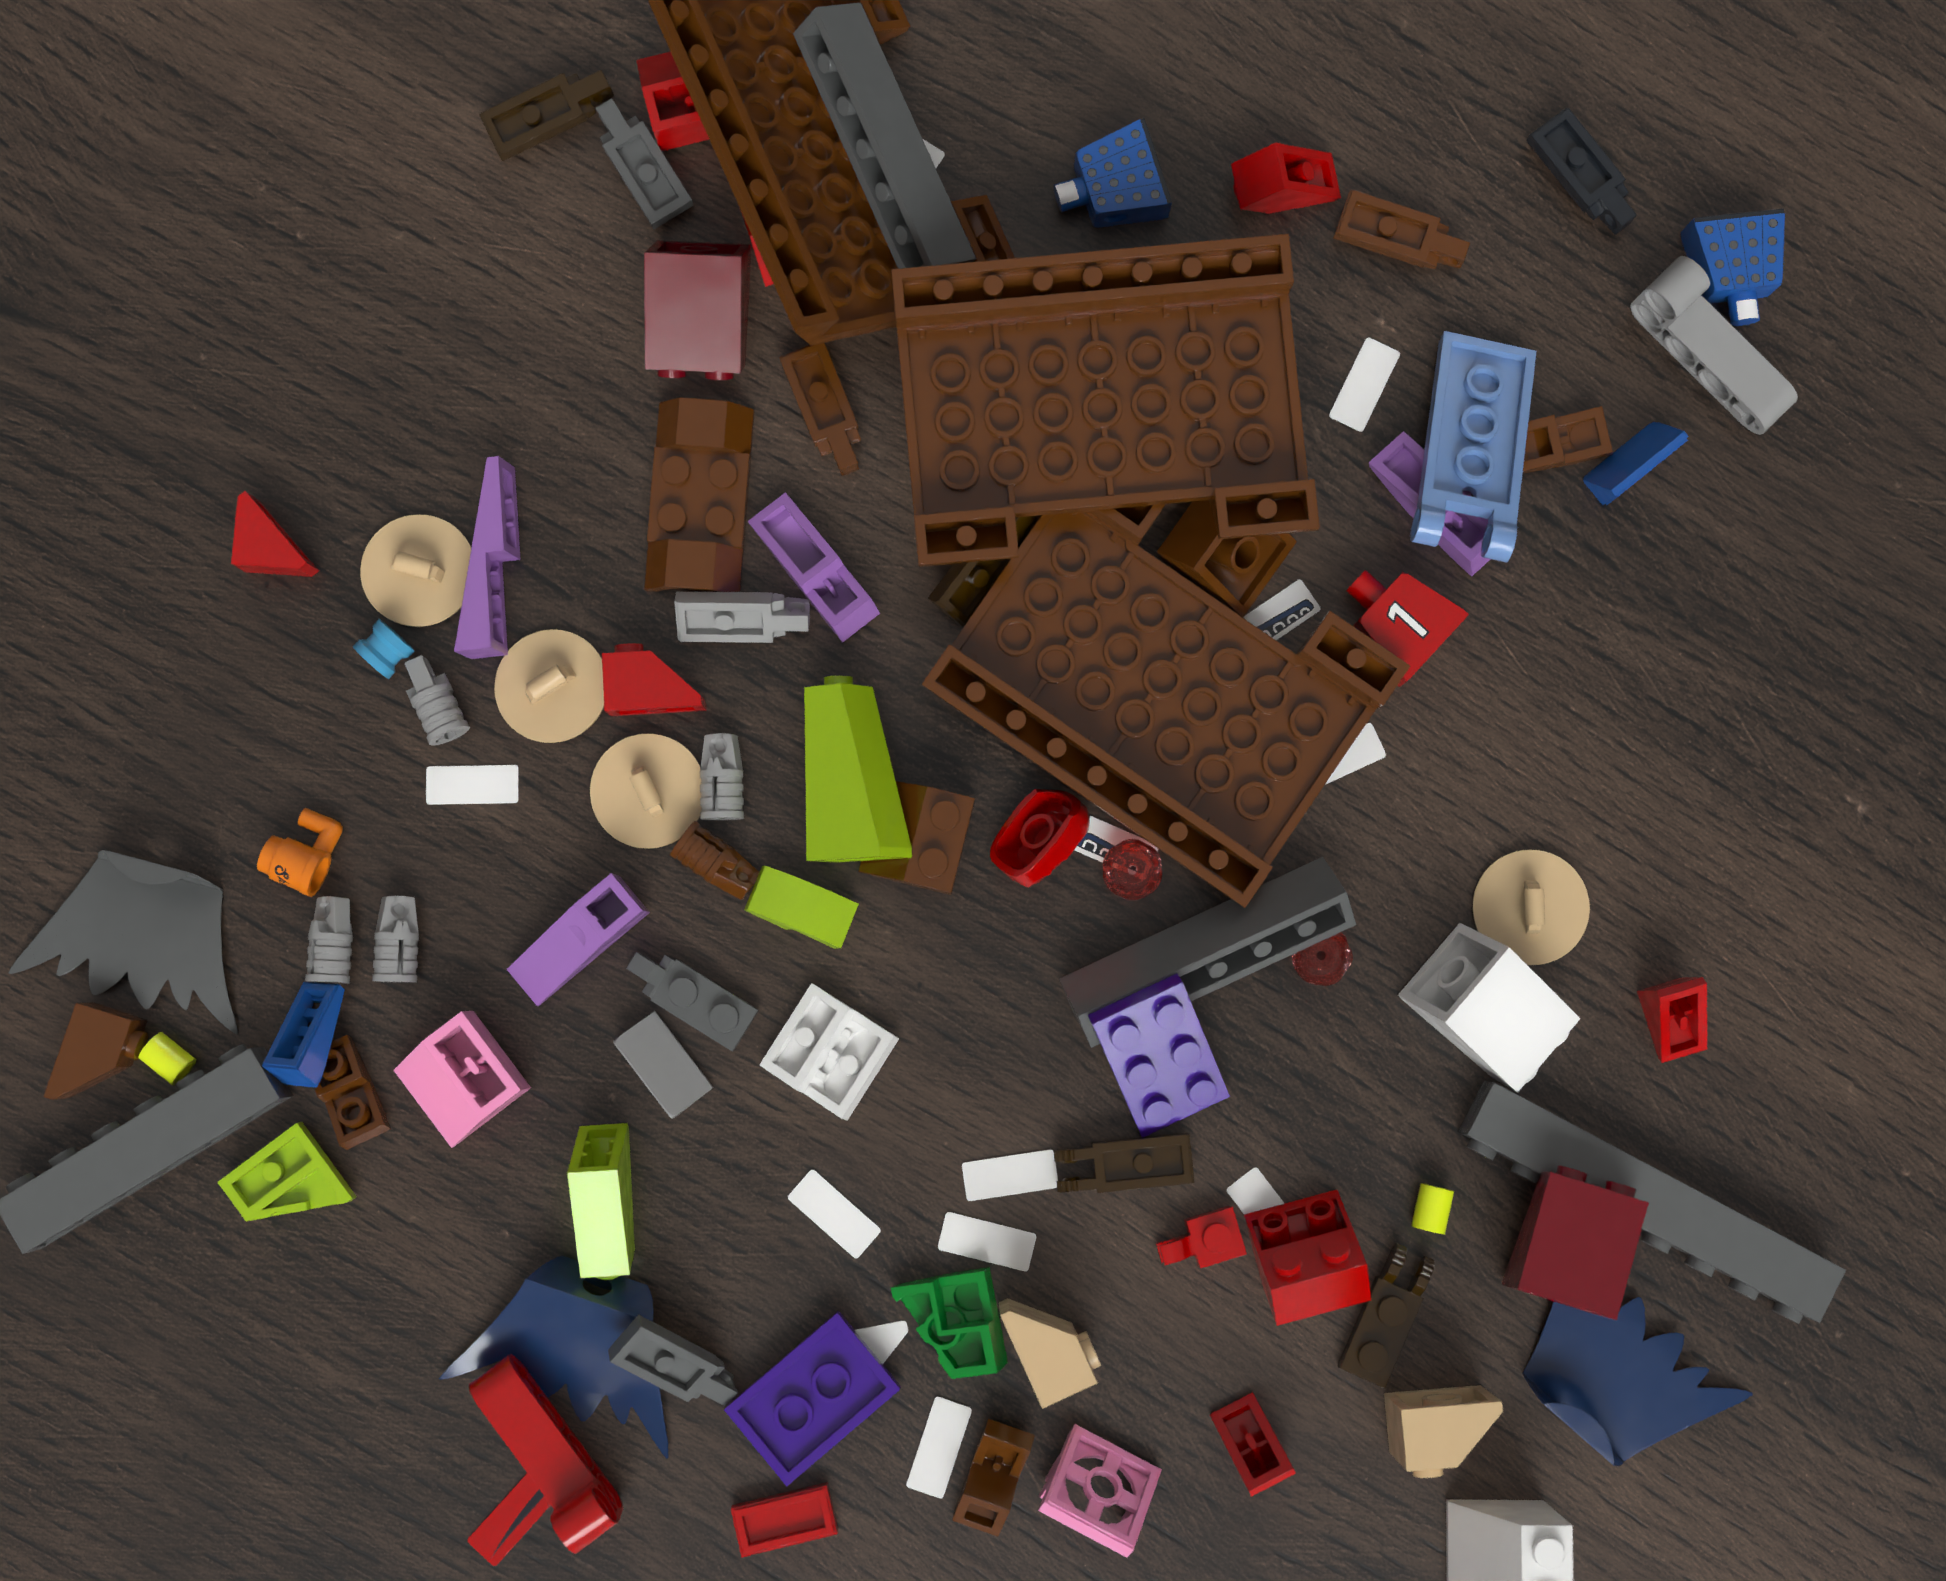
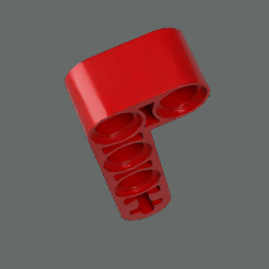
M509 1354L469 1384L470 1394L477 1406L554 1510L550 1517L552 1527L568 1550L577 1554L619 1522L623 1511V1504L618 1493L524 1365L514 1355Z

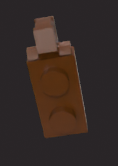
M1350 190L1334 235V239L1422 268L1425 266L1431 269H1435L1437 263L1460 269L1470 246V242L1447 235L1450 227L1439 223L1441 219L1439 217L1356 190Z
M825 343L808 345L780 356L779 360L813 444L815 447H818L821 457L833 453L842 476L859 470L858 461L851 446L861 441L857 431L859 430L858 423Z

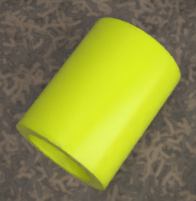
M163 1032L156 1034L144 1046L138 1056L141 1061L172 1086H175L178 1081L185 1078L196 1063V1059Z
M1420 1183L1411 1226L1445 1235L1454 1191Z

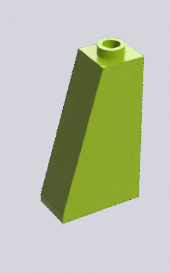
M827 676L824 677V685L804 687L806 861L854 862L912 858L910 838L873 687L854 685L853 677Z

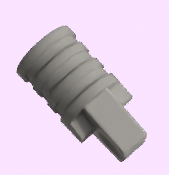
M422 655L405 662L414 685L413 688L406 690L412 707L416 709V714L422 722L421 725L424 732L427 733L426 738L429 745L444 744L465 734L470 727L467 720L463 718L464 715L458 707L456 697L453 696V689L446 674L443 673L436 676L429 661Z
M719 733L704 736L700 767L701 820L744 819V798H742V792L744 791V784H742L743 767L737 735Z
M334 896L318 897L314 919L311 921L308 933L309 946L307 947L308 960L306 961L307 974H305V982L350 984L349 970H351L350 956H352L351 942H353L352 924H350V899Z
M409 896L382 897L374 933L375 960H373L374 974L372 981L417 982L416 969L418 968L417 955L419 949L417 943L419 941L415 898Z

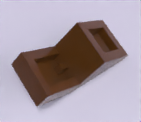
M991 1419L987 1420L976 1446L952 1521L997 1537L999 1536L1010 1512L1019 1476L1031 1452L1034 1434Z

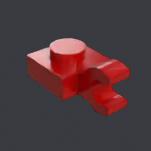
M1232 1206L1184 1219L1188 1234L1156 1243L1161 1263L1164 1262V1265L1176 1263L1194 1255L1197 1266L1201 1269L1247 1254Z

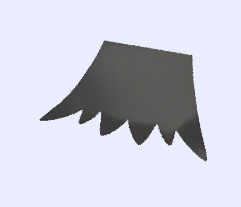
M108 850L99 851L98 858L89 872L17 958L9 971V974L22 972L61 955L56 975L62 976L80 966L86 959H89V986L93 995L104 993L128 972L131 988L137 1000L145 1009H149L153 1005L165 982L169 980L172 993L184 1010L188 1009L192 991L194 990L201 1002L214 1017L236 1035L238 1034L236 1020L226 987L222 961L221 909L223 889L191 872Z

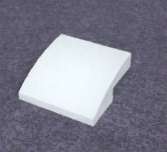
M811 983L761 1061L760 1066L795 1090L806 1094L841 1119L848 1121L899 1038Z

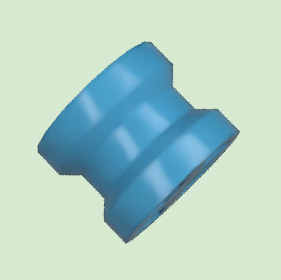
M378 619L372 625V634L367 639H359L352 647L379 673L390 679L395 673V665L401 659L409 658L415 650L381 619Z

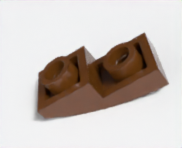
M345 1035L332 1041L323 1076L318 1087L314 1089L317 1098L325 1102L339 1145L348 1150L391 1128L370 1075L352 1038L349 1035Z

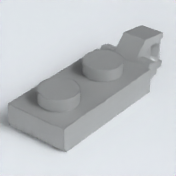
M676 592L675 613L678 640L680 642L773 643L774 637L784 636L786 631H809L810 600L791 597L784 598L783 594H772L770 592Z

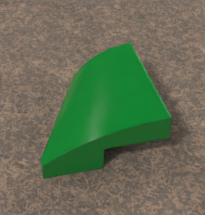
M990 1267L919 1279L891 1287L892 1297L896 1302L901 1300L919 1325L916 1328L917 1332L925 1343L932 1345L936 1349L938 1361L951 1379L995 1374L1008 1363Z

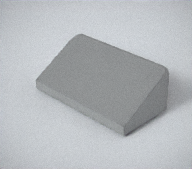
M656 1011L613 1041L614 1045L671 1119L677 1117L714 1088Z

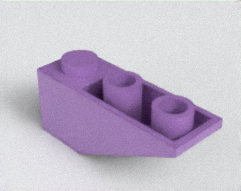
M610 873L573 904L507 968V971L537 1006H540L650 912L620 876Z

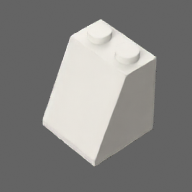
M1462 923L1456 926L1398 994L1405 1003L1488 1075L1517 1093L1525 1083L1534 1078L1538 1068L1553 1050L1567 1039L1570 1030L1580 1020L1510 947Z
M1446 1499L1447 1581H1573V1526L1544 1500Z

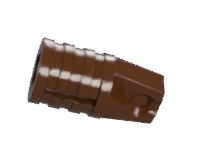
M694 821L688 827L670 853L672 858L679 860L686 868L689 867L696 875L703 877V880L740 900L752 889L760 873L735 848L724 843L718 836H714L711 831L703 828L697 821Z

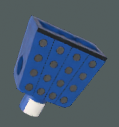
M1145 118L1137 120L1078 150L1075 153L1074 169L1077 177L1053 185L1055 198L1061 212L1086 205L1092 225L1097 228L1165 219L1169 217L1172 205Z
M1784 209L1694 218L1680 232L1686 256L1700 265L1709 277L1710 286L1702 296L1710 304L1728 302L1732 326H1744L1760 321L1758 298L1768 297L1781 286L1784 255Z

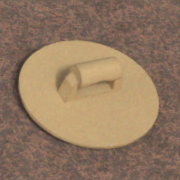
M409 515L393 520L383 526L372 537L364 551L360 568L364 592L373 607L381 615L395 623L412 627H424L440 623L454 615L462 607L471 546L465 536L455 526L443 519L430 515Z
M542 630L520 639L508 650V655H504L495 677V698L502 717L517 733L537 742H563L582 734L594 724L604 708L601 656L585 639L564 630Z
M638 734L622 739L603 754L593 771L590 784V799L595 816L601 826L612 837L626 845L651 849L672 844L679 840L688 827L700 817V765L687 748L669 737L658 734Z
M1521 850L1499 858L1486 869L1476 886L1472 909L1478 932L1510 947L1527 965H1541L1563 957L1576 946L1586 930L1590 904L1583 880L1569 863L1545 851Z

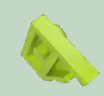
M303 1122L294 1124L218 1181L220 1187L246 1222L324 1206L343 1204L357 1197Z

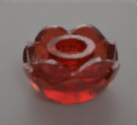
M1124 840L1112 847L1103 859L1104 883L1112 893L1123 899L1140 900L1154 892L1162 880L1161 857L1152 846L1140 840ZM1130 865L1137 867L1136 874L1132 875L1128 872Z
M1340 932L1291 955V959L1297 974L1303 980L1310 984L1328 986L1341 980L1352 964L1353 954L1346 936ZM1319 951H1323L1325 953V958L1323 960H1319L1317 958V953Z

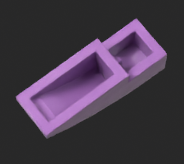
M1403 431L1369 462V467L1402 507L1414 518L1418 503L1424 449ZM1469 491L1462 492L1463 495L1471 496ZM1445 510V523L1438 545L1472 577L1491 560L1481 556L1482 540L1488 519Z
M786 492L748 520L760 539L842 643L880 614L871 597L852 576L839 556Z

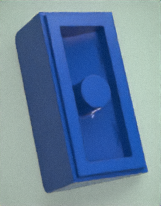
M1652 422L1617 449L1613 455L1607 457L1586 474L1583 482L1602 505H1608L1687 442L1689 436L1683 430L1660 422Z

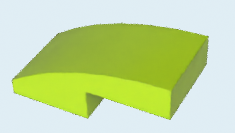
M762 866L744 911L783 929H793L827 946L838 949L843 945L859 904L798 877L768 866Z

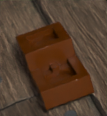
M1602 406L1555 418V415L1529 421L1523 473L1546 470L1613 455Z

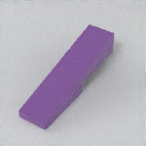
M499 456L487 457L454 649V652L470 659L508 655L502 562L520 560L515 467Z

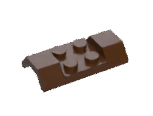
M682 397L659 403L647 532L648 549L645 591L656 592L677 589L706 592H741L754 409L726 400Z

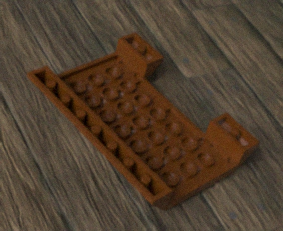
M648 0L795 333L812 346L897 327L891 269H898L793 33L816 7L861 2L877 40L881 45L905 33L911 27L899 0ZM987 195L951 201L976 257V260L973 262L1015 258Z
M1289 234L891 269L919 567L1019 558L1015 517L1209 500L1218 539L1316 531L1320 529L1315 479H1308L1289 300V292L1294 284Z
M1166 504L1041 515L1018 548L1019 558H1012L957 638L952 645H948L921 685L1233 901L1246 908L1273 867L1270 864L1375 710L1384 706L1410 668V665L1331 611L1325 615L1296 654L1138 546Z

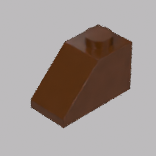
M93 1002L76 1003L43 1097L51 1100L71 1098L131 1067L134 1060L139 1059L138 1056L141 1050L147 1044L148 1034L144 1030L148 1020Z

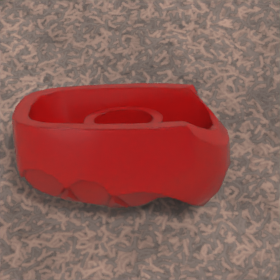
M1034 789L1015 808L994 839L990 849L991 861L1009 878L1029 888L1031 885L1039 883L1046 876L1050 875L1064 860L1068 859L1087 834L1090 814L1086 806L1078 798L1066 791Z

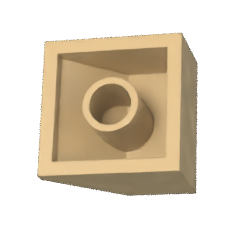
M1008 1298L999 1302L1000 1316L1042 1409L1097 1384L1093 1369L1100 1367L1101 1364L1087 1331L1077 1335L1072 1322Z
M1481 1385L1384 1393L1389 1453L1406 1471H1413L1414 1477L1434 1478L1442 1476L1444 1474L1443 1468H1455L1461 1464L1503 1412L1502 1401Z

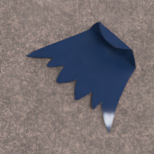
M565 1256L556 1257L539 1267L526 1278L517 1294L494 1322L439 1377L440 1380L459 1376L501 1361L509 1354H512L524 1367L528 1368V1372L547 1398L561 1389L564 1384H567L573 1409L578 1418L583 1422L593 1414L605 1395L608 1396L613 1412L621 1424H626L630 1408L633 1407L666 1459L669 1458L668 1438L660 1388L611 1363L608 1354L609 1347L638 1315L653 1322L654 1310L648 1285L623 1276L611 1280H600L596 1277L580 1278L577 1260ZM586 1280L597 1287L611 1291L606 1295H593L584 1289L583 1281Z
M1641 1297L1632 1299L1622 1306L1617 1320L1598 1316L1553 1301L1539 1342L1522 1374L1542 1404L1613 1466H1621L1624 1461L1653 1444L1737 1405L1753 1395L1752 1392L1732 1388H1697V1385L1709 1372V1369L1706 1367H1690L1674 1372V1366L1683 1348L1684 1335L1682 1333H1667L1643 1341L1645 1334V1307Z

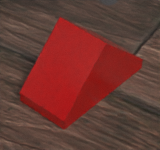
M244 491L237 497L231 558L232 565L249 573L313 577L319 572L316 566L257 498L247 491Z
M1682 977L1637 991L1652 1041L1661 1063L1707 1050V983L1703 977Z
M1253 1392L1210 1414L1251 1497L1296 1474Z

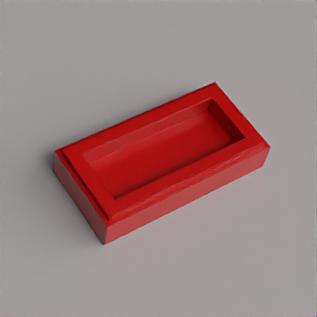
M828 1482L731 1506L741 1558L837 1535L839 1531Z

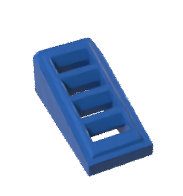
M303 982L262 1067L286 1085L317 1088L325 1070L345 989L339 984ZM314 1003H320L318 1009H312Z

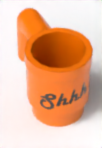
M304 808L299 816L298 825L319 834L313 847L289 837L282 839L273 835L267 840L260 852L257 870L269 875V879L312 897L319 891L325 881L331 864V853L342 834L343 827L337 820Z

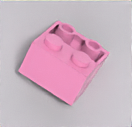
M461 1011L424 1039L394 1069V1072L451 1148L455 1147L531 1088L474 1011Z

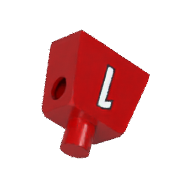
M1365 569L1346 590L1366 609L1364 614L1352 626L1410 665V668L1397 685L1398 687L1405 684L1469 615L1461 607L1404 572L1386 589Z

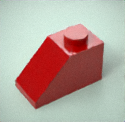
M1273 143L1231 163L1234 177V193L1239 201L1241 210L1270 214L1333 202L1341 198L1332 153Z
M618 644L614 646V653H602L604 711L610 716L707 711L705 699L650 650L644 651L643 644Z

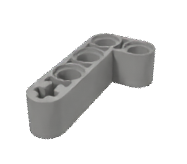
M1679 256L1631 303V312L1636 320L1745 428L1755 434H1764L1797 401V392L1789 381L1702 296L1710 286L1709 277L1702 267L1686 256Z

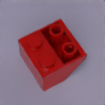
M671 51L636 60L651 126L660 150L666 151L709 140Z
M1338 1190L1244 1214L1262 1285L1277 1326L1372 1300L1367 1262Z

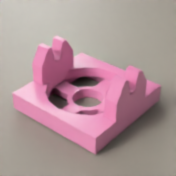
M1074 1424L1067 1435L1060 1455L1045 1478L1046 1484L1038 1496L1042 1499L1038 1511L1128 1558L1135 1548L1162 1469ZM1084 1458L1103 1460L1102 1467H1095L1090 1471L1074 1462ZM1117 1470H1120L1131 1485L1133 1494L1123 1489L1122 1481L1117 1475ZM1103 1476L1110 1480L1115 1489L1114 1497L1103 1498L1097 1495L1092 1489L1091 1478ZM1066 1478L1083 1487L1084 1494L1089 1500L1085 1512L1077 1509L1069 1499ZM1116 1504L1126 1510L1121 1522L1117 1524H1105L1099 1520L1103 1508Z

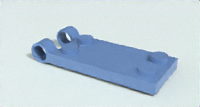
M1443 332L1438 344L1418 503L1410 533L1411 542L1436 547L1440 541L1445 523V510L1488 519L1482 540L1481 556L1502 562L1509 561L1517 537V518L1537 351L1453 332ZM1469 491L1474 497L1463 495L1462 492Z

